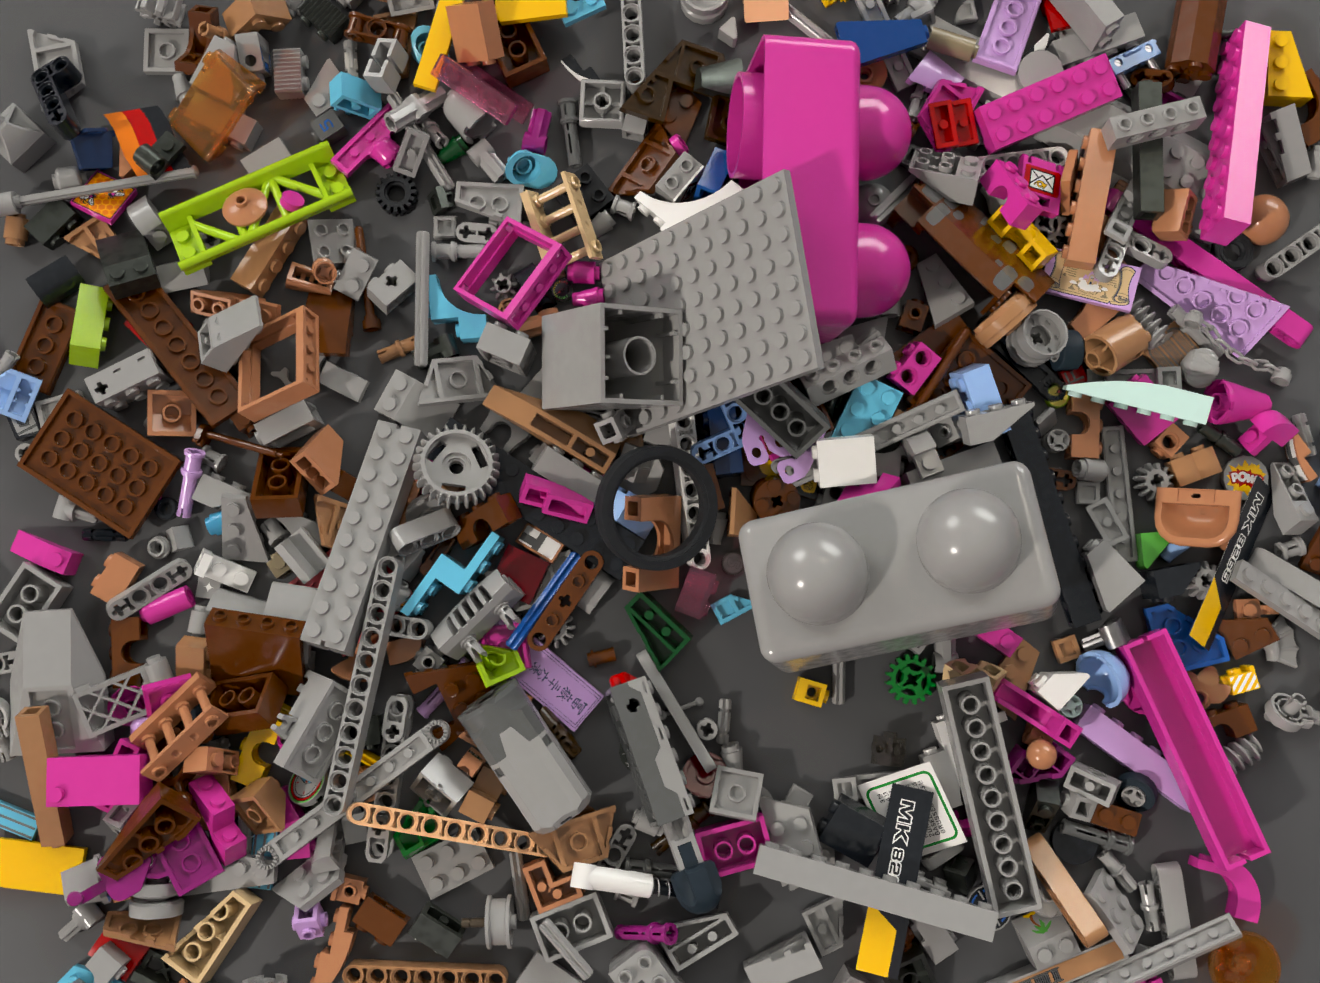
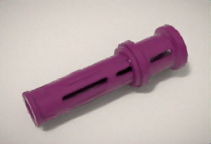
M652 922L648 926L618 924L614 929V935L617 940H646L653 945H657L660 942L666 945H673L678 939V928L671 922L664 925Z

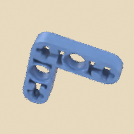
M735 401L728 403L726 406L725 404L721 405L729 428L692 445L690 454L702 464H706L743 447L742 437L738 436L741 434V429L738 425L734 427L733 424L746 420L747 412L741 408L740 417L732 419L729 416V410L733 406H739ZM721 437H726L729 440L728 447L723 450L718 449L716 445L717 440ZM709 442H711L713 449L716 451L715 454L711 450L705 452V457L702 459L699 456H695L698 453L699 447L703 450L710 448Z

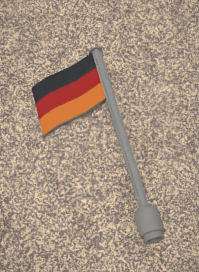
M158 105L103 114L113 127L122 152L137 177L25 196L17 195L15 191L0 193V217L20 214L21 209L28 205L194 177L197 179L199 177V170L196 166H191L184 153H182L155 181L133 160V154L139 146L146 143L152 146L167 130L175 136L170 121Z

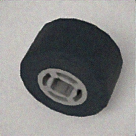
M1073 329L1068 330L1066 346L1060 353L1047 361L1052 370L1073 371L1081 366L1085 353L1081 334Z

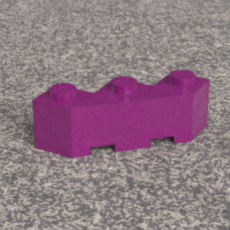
M1054 741L1052 745L1057 750V759L1055 764L1049 769H1035L1026 758L1027 750L1017 743L1008 754L1014 784L1038 782L1041 779L1062 778L1076 758Z

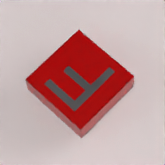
M1082 365L1073 371H1057L1064 385L1087 382V376Z

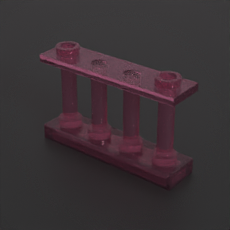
M440 54L430 73L504 125H508L512 118L524 124L534 106L530 101L479 66H467L466 62L457 63L446 54Z

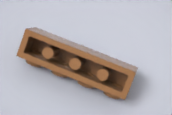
M278 206L275 207L266 223L282 217ZM305 219L253 242L230 279L242 288L263 298L274 278L281 271L286 259L293 252L296 243L305 233L308 226L307 220Z

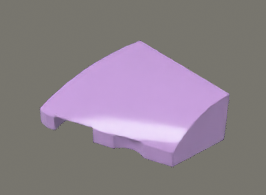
M929 50L905 82L908 85H912L913 82L919 83L923 86V91L931 93L936 82L940 79L961 83L964 77Z

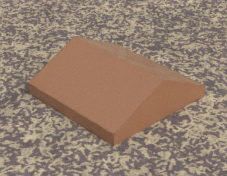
M148 389L147 436L194 437L196 432V407L182 390Z

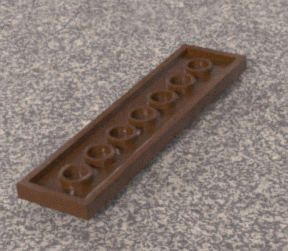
M107 284L102 287L110 300L148 348L153 351L160 363L213 429L238 411L237 381L229 371L226 373L201 364L197 331L162 288L115 300L109 285Z

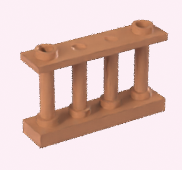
M197 671L129 736L130 742L147 750L150 762L140 771L141 775L156 782H161L229 717L228 713L210 704L208 695L217 687L214 680ZM200 704L203 712L193 720L190 711ZM182 720L185 729L176 736L173 728ZM165 737L168 745L158 753L156 744Z

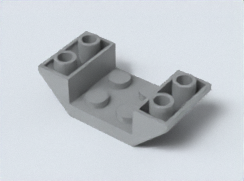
M273 581L263 615L306 621L318 588ZM303 642L305 672L308 669L314 672L316 651H311V646Z

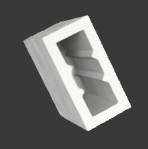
M872 434L819 438L815 445H811L812 459L817 461V468H813L814 482H818L820 488L877 483L875 444Z

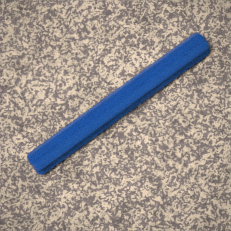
M571 552L524 616L521 623L506 641V645L512 650L516 651L581 558L578 553Z

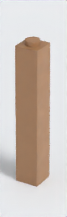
M49 705L24 707L15 716V722L41 847L59 848L66 845L74 835L69 807H46L47 758L59 756Z

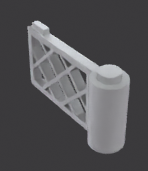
M160 654L153 655L147 658V663L93 686H90L88 682L74 688L75 693L71 694L89 738L147 715L146 709L136 707L140 695H143L141 686L174 677L166 656L161 657ZM138 673L143 678L139 690L127 686L130 677ZM114 684L121 687L116 699L103 695L106 686ZM124 689L137 693L132 705L119 701ZM87 694L97 697L92 709L81 706L78 698ZM101 698L113 702L108 715L95 711ZM117 704L130 708L126 717L118 719L112 716ZM84 711L89 712L88 717H86ZM93 714L106 718L102 727L92 731L89 722Z

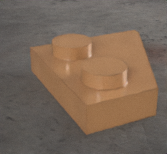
M93 217L63 238L67 242L100 259L95 240L114 236L116 233L108 223Z
M315 494L314 504L321 545L332 549L348 504Z

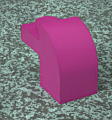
M1267 410L1251 418L1250 421L1253 425L1237 440L1250 454L1256 456L1272 440L1283 447L1300 430L1280 412Z

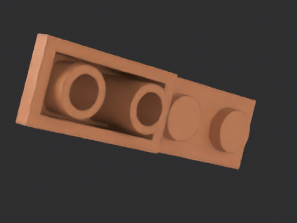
M191 290V313L210 317L251 297V295L212 290ZM258 297L263 325L281 316V305L266 302V298Z
M344 902L340 908H336L333 922H336L335 931L331 932L328 946L331 947L326 946L320 953H317L314 961V968H317L316 975L312 977L310 983H332L344 967L358 932L357 928L349 927L354 904Z

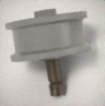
M508 894L507 898H493L492 895H487L485 917L462 918L461 927H485L487 950H491L493 946L506 945L507 949H512L514 929H517V914H514L513 895Z

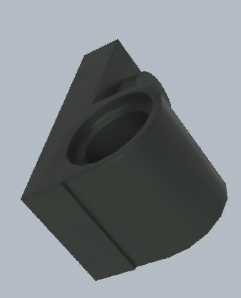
M167 130L152 146L147 143L139 146L133 154V160L156 181L187 147Z

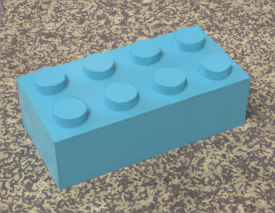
M877 380L870 381L851 390L829 438L852 436L891 419L903 392Z

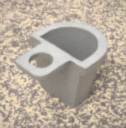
M100 853L93 855L91 860L61 872L64 900L68 907L70 905L66 899L69 893L73 891L82 892L102 881L96 871L97 863L101 858ZM105 891L84 904L102 901L105 905L111 903V897Z

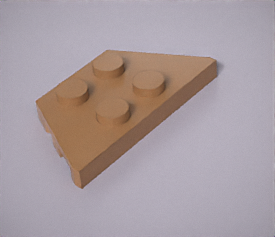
M613 804L574 817L547 834H537L532 831L528 835L562 873L573 870L574 862L591 864L608 858L609 841L612 837V823L614 812L616 813V806Z

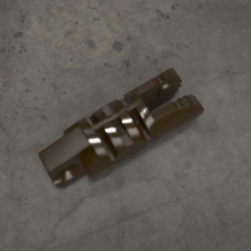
M546 706L541 707L539 714L569 759H574L582 751L581 747L573 735L569 734L568 729L564 728V725L559 722L560 720Z

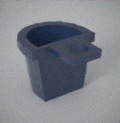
M84 128L76 138L68 140L71 143L80 171H99L113 168L112 138L116 136L114 130H108L107 128Z

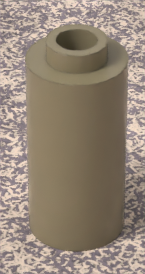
M933 26L926 49L969 62L970 58L975 59L980 45H976L977 39Z

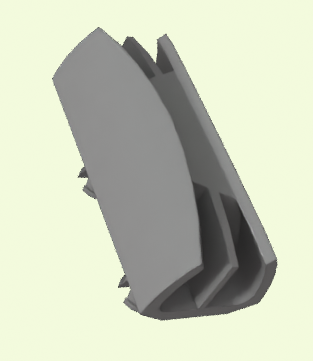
M496 569L473 588L430 634L437 648L449 657L460 660L468 652L475 663H480L482 659L479 654L487 657V652L478 642L501 619L509 630L515 629L516 627L512 620L520 624L521 619L517 617L512 608L526 594L510 577H506L504 574L501 575Z

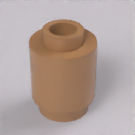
M15 214L6 216L3 234L5 244L25 247V242H28L29 231L24 227L29 221L26 219V215Z

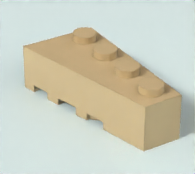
M247 888L233 890L206 918L200 921L189 934L176 944L175 952L169 951L161 959L192 983H206L210 981L263 900Z

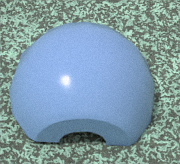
M1091 650L1079 655L1076 661V672L1087 673L1091 676L1082 687L1087 691H1100L1104 695L1102 703L1106 707L1113 708L1118 706L1125 699L1130 687V674L1123 661L1115 654L1105 650Z

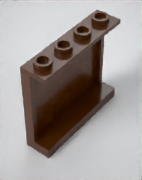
M212 607L204 623L212 680L216 683L219 680L273 672L289 688L287 694L299 696L300 692L296 691L300 683L305 685L308 681L305 678L303 641L300 640L306 621Z

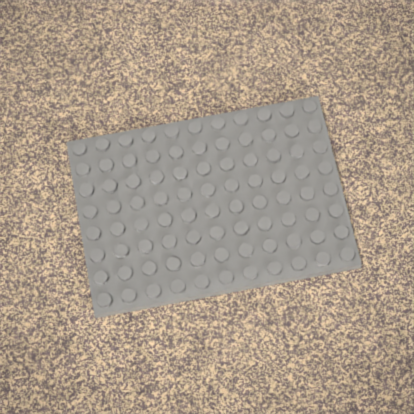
M783 169L599 263L605 303L682 309L683 406L624 409L625 414L631 420V427L633 429L626 435L627 438H633L825 368L789 170Z

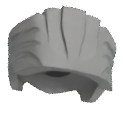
M1208 348L1190 350L1180 362L1182 380L1195 388L1209 386L1215 380L1220 368V361H1218V356L1215 352Z

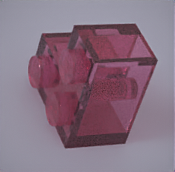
M690 566L674 610L700 620L702 615L706 617L711 605L707 603L710 594L715 595L719 585V581L716 580L717 575Z

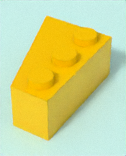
M1271 30L1263 106L1286 107L1295 103L1296 107H1302L1313 98L1292 32Z

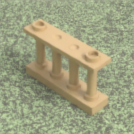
M566 171L561 172L564 183L540 195L538 192L530 190L520 193L531 229L560 244L581 234L585 247L570 253L572 258L568 264L587 255L590 259H603L601 253L602 246L596 238L580 190L581 183L575 174ZM567 192L571 204L546 216L543 208L544 203ZM574 213L578 225L553 237L550 229L551 224ZM538 247L541 259H543L548 251ZM564 269L557 277V279H561L566 276Z

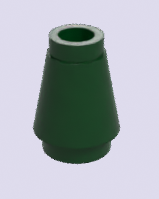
M460 134L456 137L453 135L446 147L443 146V149H440L436 155L444 166L467 155L466 151L470 148Z

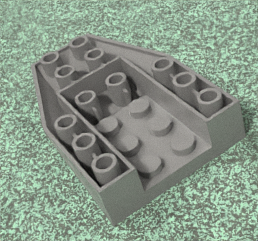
M73 608L23 612L10 678V756H22L15 716L24 707L49 705L58 754L105 751L115 741L114 729L89 738L71 694L75 693L74 688L88 682L90 686L106 680V674ZM106 686L103 695L109 697L108 687ZM87 694L78 699L81 706L92 709L97 697ZM101 698L95 711L108 715V701ZM84 711L86 717H88L89 712ZM93 714L89 722L92 731L102 727L106 718Z

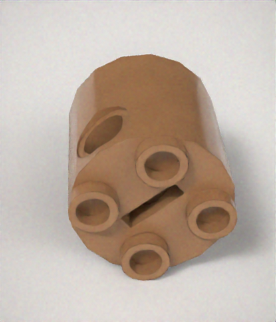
M1132 314L1119 316L1083 339L1085 347L1083 360L1094 373L1101 376H1111L1146 353L1148 343L1151 341V334L1142 327Z

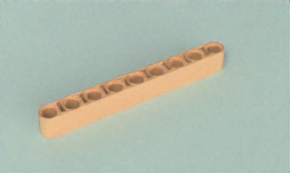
M354 802L346 810L347 819L356 825L547 857L529 837V832L483 825L481 823L363 802ZM357 806H361L364 809V817L360 820H355L352 817V811ZM384 810L388 814V820L385 824L380 825L376 820V816L380 811ZM404 815H409L412 819V824L407 829L402 828L400 820ZM428 819H432L435 822V829L430 833H427L424 829V824ZM452 823H456L458 826V833L454 837L448 834V827ZM478 827L481 830V837L479 840L474 841L471 837V832L474 828ZM501 831L504 834V841L497 845L494 837L497 832ZM524 835L527 839V844L524 848L520 849L517 841L520 836Z

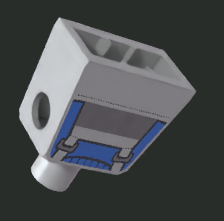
M258 32L234 34L242 73L251 79L253 90L265 89V78L272 76L268 41Z

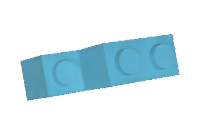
M429 275L428 318H431L434 324L459 322V324H455L457 338H460L463 344L478 342L486 323L489 322L486 314L468 313L452 305L445 298L437 275Z

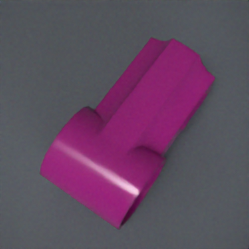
M542 108L533 109L528 131H525L521 150H528L545 156L548 145L547 134L552 118L551 112Z

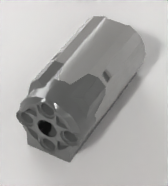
M516 678L508 682L505 680L468 705L467 709L458 716L459 721L535 833L547 834L556 830L578 815L589 804L592 791Z

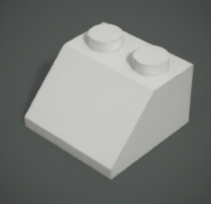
M1076 671L1035 673L1027 682L1029 684L1027 691L1051 709L1060 711L1091 676L1087 673Z

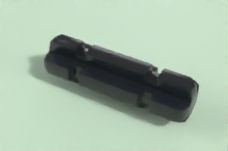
M84 528L82 530V540L127 542L129 540L115 529Z

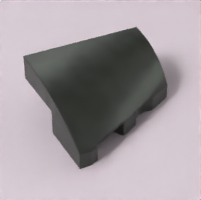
M736 58L697 68L694 91L713 97L721 95L730 98L737 72H743L742 60Z

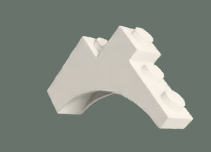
M731 180L723 188L705 198L683 203L660 201L641 191L634 198L639 204L638 210L646 217L650 214L654 218L653 221L663 231L743 190V188Z
M997 709L1000 723L1008 720L1005 711ZM942 713L936 716L937 720L931 721L940 748L937 749L936 746L923 750L924 753L918 755L921 764L928 761L931 762L951 807L955 808L963 804L958 774L944 714Z

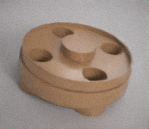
M1018 290L973 330L975 338L988 349L1004 335L1007 337L1022 324L1021 321L1037 304H1033L1025 294Z

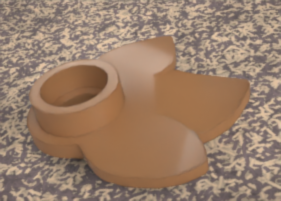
M1214 666L1204 668L1198 675L1192 671H1187L1196 693L1204 696V701L1201 702L1204 709L1208 708L1211 703H1222L1229 696L1231 686L1219 684V674Z

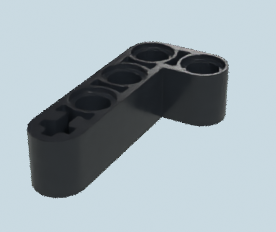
M60 56L34 71L31 75V82L48 123L64 140H72L79 135L81 127L65 92L80 83L82 74L66 56Z

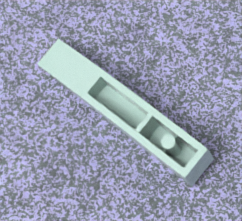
M1093 381L1063 385L1062 388L1068 391V396L1082 398L1083 394L1091 396L1090 401L1104 404L1106 400L1114 402L1113 407L1127 410L1128 406L1137 408L1136 413L1151 416V412L1160 414V419L1174 422V419L1178 418L1183 420L1184 425L1196 428L1198 424L1206 425L1214 397L1166 385L1145 382Z

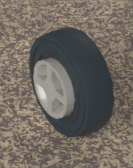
M1133 771L1125 772L1118 776L1117 779L1122 781L1116 800L1123 807L1132 811L1143 812L1154 806L1158 798V789L1149 777Z

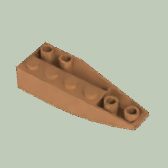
M497 385L492 387L482 404L551 447L553 445L565 451L564 454L571 459L573 457L585 464L586 468L591 471L594 470L600 475L606 473L622 443L614 444V442L603 445L593 425L597 420L586 413L573 410L542 409V399Z

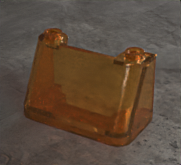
M221 49L215 50L213 53L209 51L202 60L204 66L178 108L174 107L168 115L171 127L208 163L223 154L226 149L224 145L229 141L227 140L247 107L253 103L256 92L261 94L267 85Z

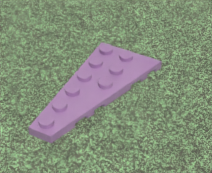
M1142 263L1140 266L1142 269L1138 282L1170 307L1179 304L1186 313L1190 310L1202 312L1204 320L1216 327L1222 339L1244 356L1290 308L1289 305L1169 265L1164 269H1155L1145 263ZM1213 330L1209 331L1213 339L1218 338ZM1232 353L1235 357H1240L1236 353Z

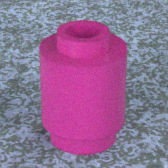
M575 261L570 263L567 267V280L577 284H595L596 280H600V266H596L594 261Z

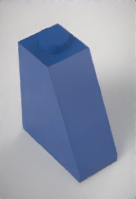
M718 147L714 148L697 184L693 201L705 198L726 185L729 177L726 150Z

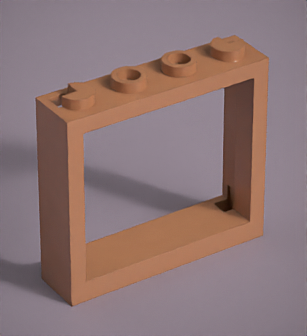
M304 305L264 324L261 333L254 337L250 347L244 350L239 357L238 413L254 423L320 392L319 316ZM296 333V381L260 398L261 350Z

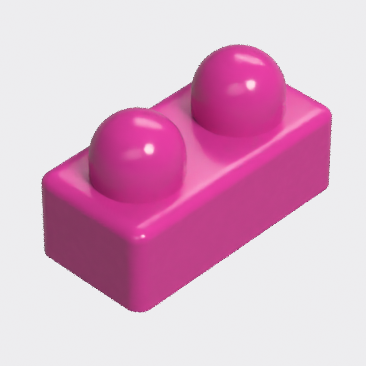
M763 34L747 71L737 72L733 82L727 122V169L729 177L738 179V185L743 189L783 169L790 171L821 345L834 340L850 327L856 318L874 317L888 311L896 305L907 289L911 267L909 255L901 240L890 230L871 223H859V181L879 179L897 168L910 146L912 136L911 121L905 106L893 93L878 86L860 85V50L855 42Z

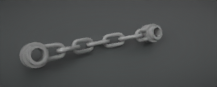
M1190 310L1185 314L1182 321L1183 326L1191 330H1199L1200 328L1205 330L1210 341L1220 348L1228 359L1236 364L1243 363L1251 366L1254 371L1270 372L1272 374L1270 381L1278 386L1289 385L1292 378L1290 369L1276 367L1266 359L1252 360L1244 357L1241 352L1231 347L1222 339L1214 325L1204 320L1202 312ZM1213 330L1218 338L1213 339L1209 331ZM1234 352L1240 357H1238L1236 360L1229 354H1232ZM1258 362L1265 363L1263 368H1256L1259 364Z

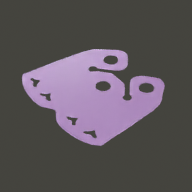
M747 413L742 434V444L751 465L765 464L769 459L763 442L759 440L760 435L764 436V441L769 451L780 457L791 455L784 447L776 446L775 439ZM811 446L797 459L790 458L779 461L777 471L784 483L790 484L806 476L814 461L812 459ZM753 448L760 449L761 456L759 458L753 456ZM786 466L793 468V475L789 476L785 473Z

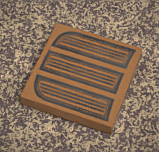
M1175 321L1171 322L1165 331V334L1173 331L1170 339L1155 349H1147L1146 353L1143 354L1154 368L1180 366V362L1190 350L1199 348L1187 333H1183L1179 329L1180 326Z

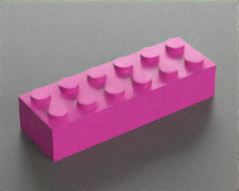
M1104 53L982 105L974 111V118L988 155H991L1113 103L1123 95L1108 57Z

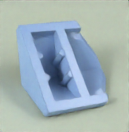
M12 368L0 375V414L25 423L36 401L43 380Z

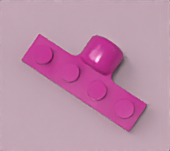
M389 102L330 160L331 164L347 178L369 158L376 160L385 169L393 167L400 146L391 139V135L394 132L386 127L383 118L387 112L393 110Z

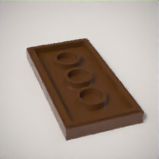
M40 300L17 351L20 359L12 369L43 380L39 392L51 396L69 355L76 309L60 302L47 309Z

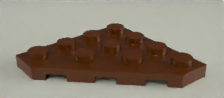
M963 328L960 329L939 355L942 359L915 395L907 394L904 398L911 405H915ZM971 333L928 401L952 391L949 385V379H951L950 372L973 363L989 364L1003 404H1011V400L1023 398L1032 387V384L991 349H986L984 345H981Z

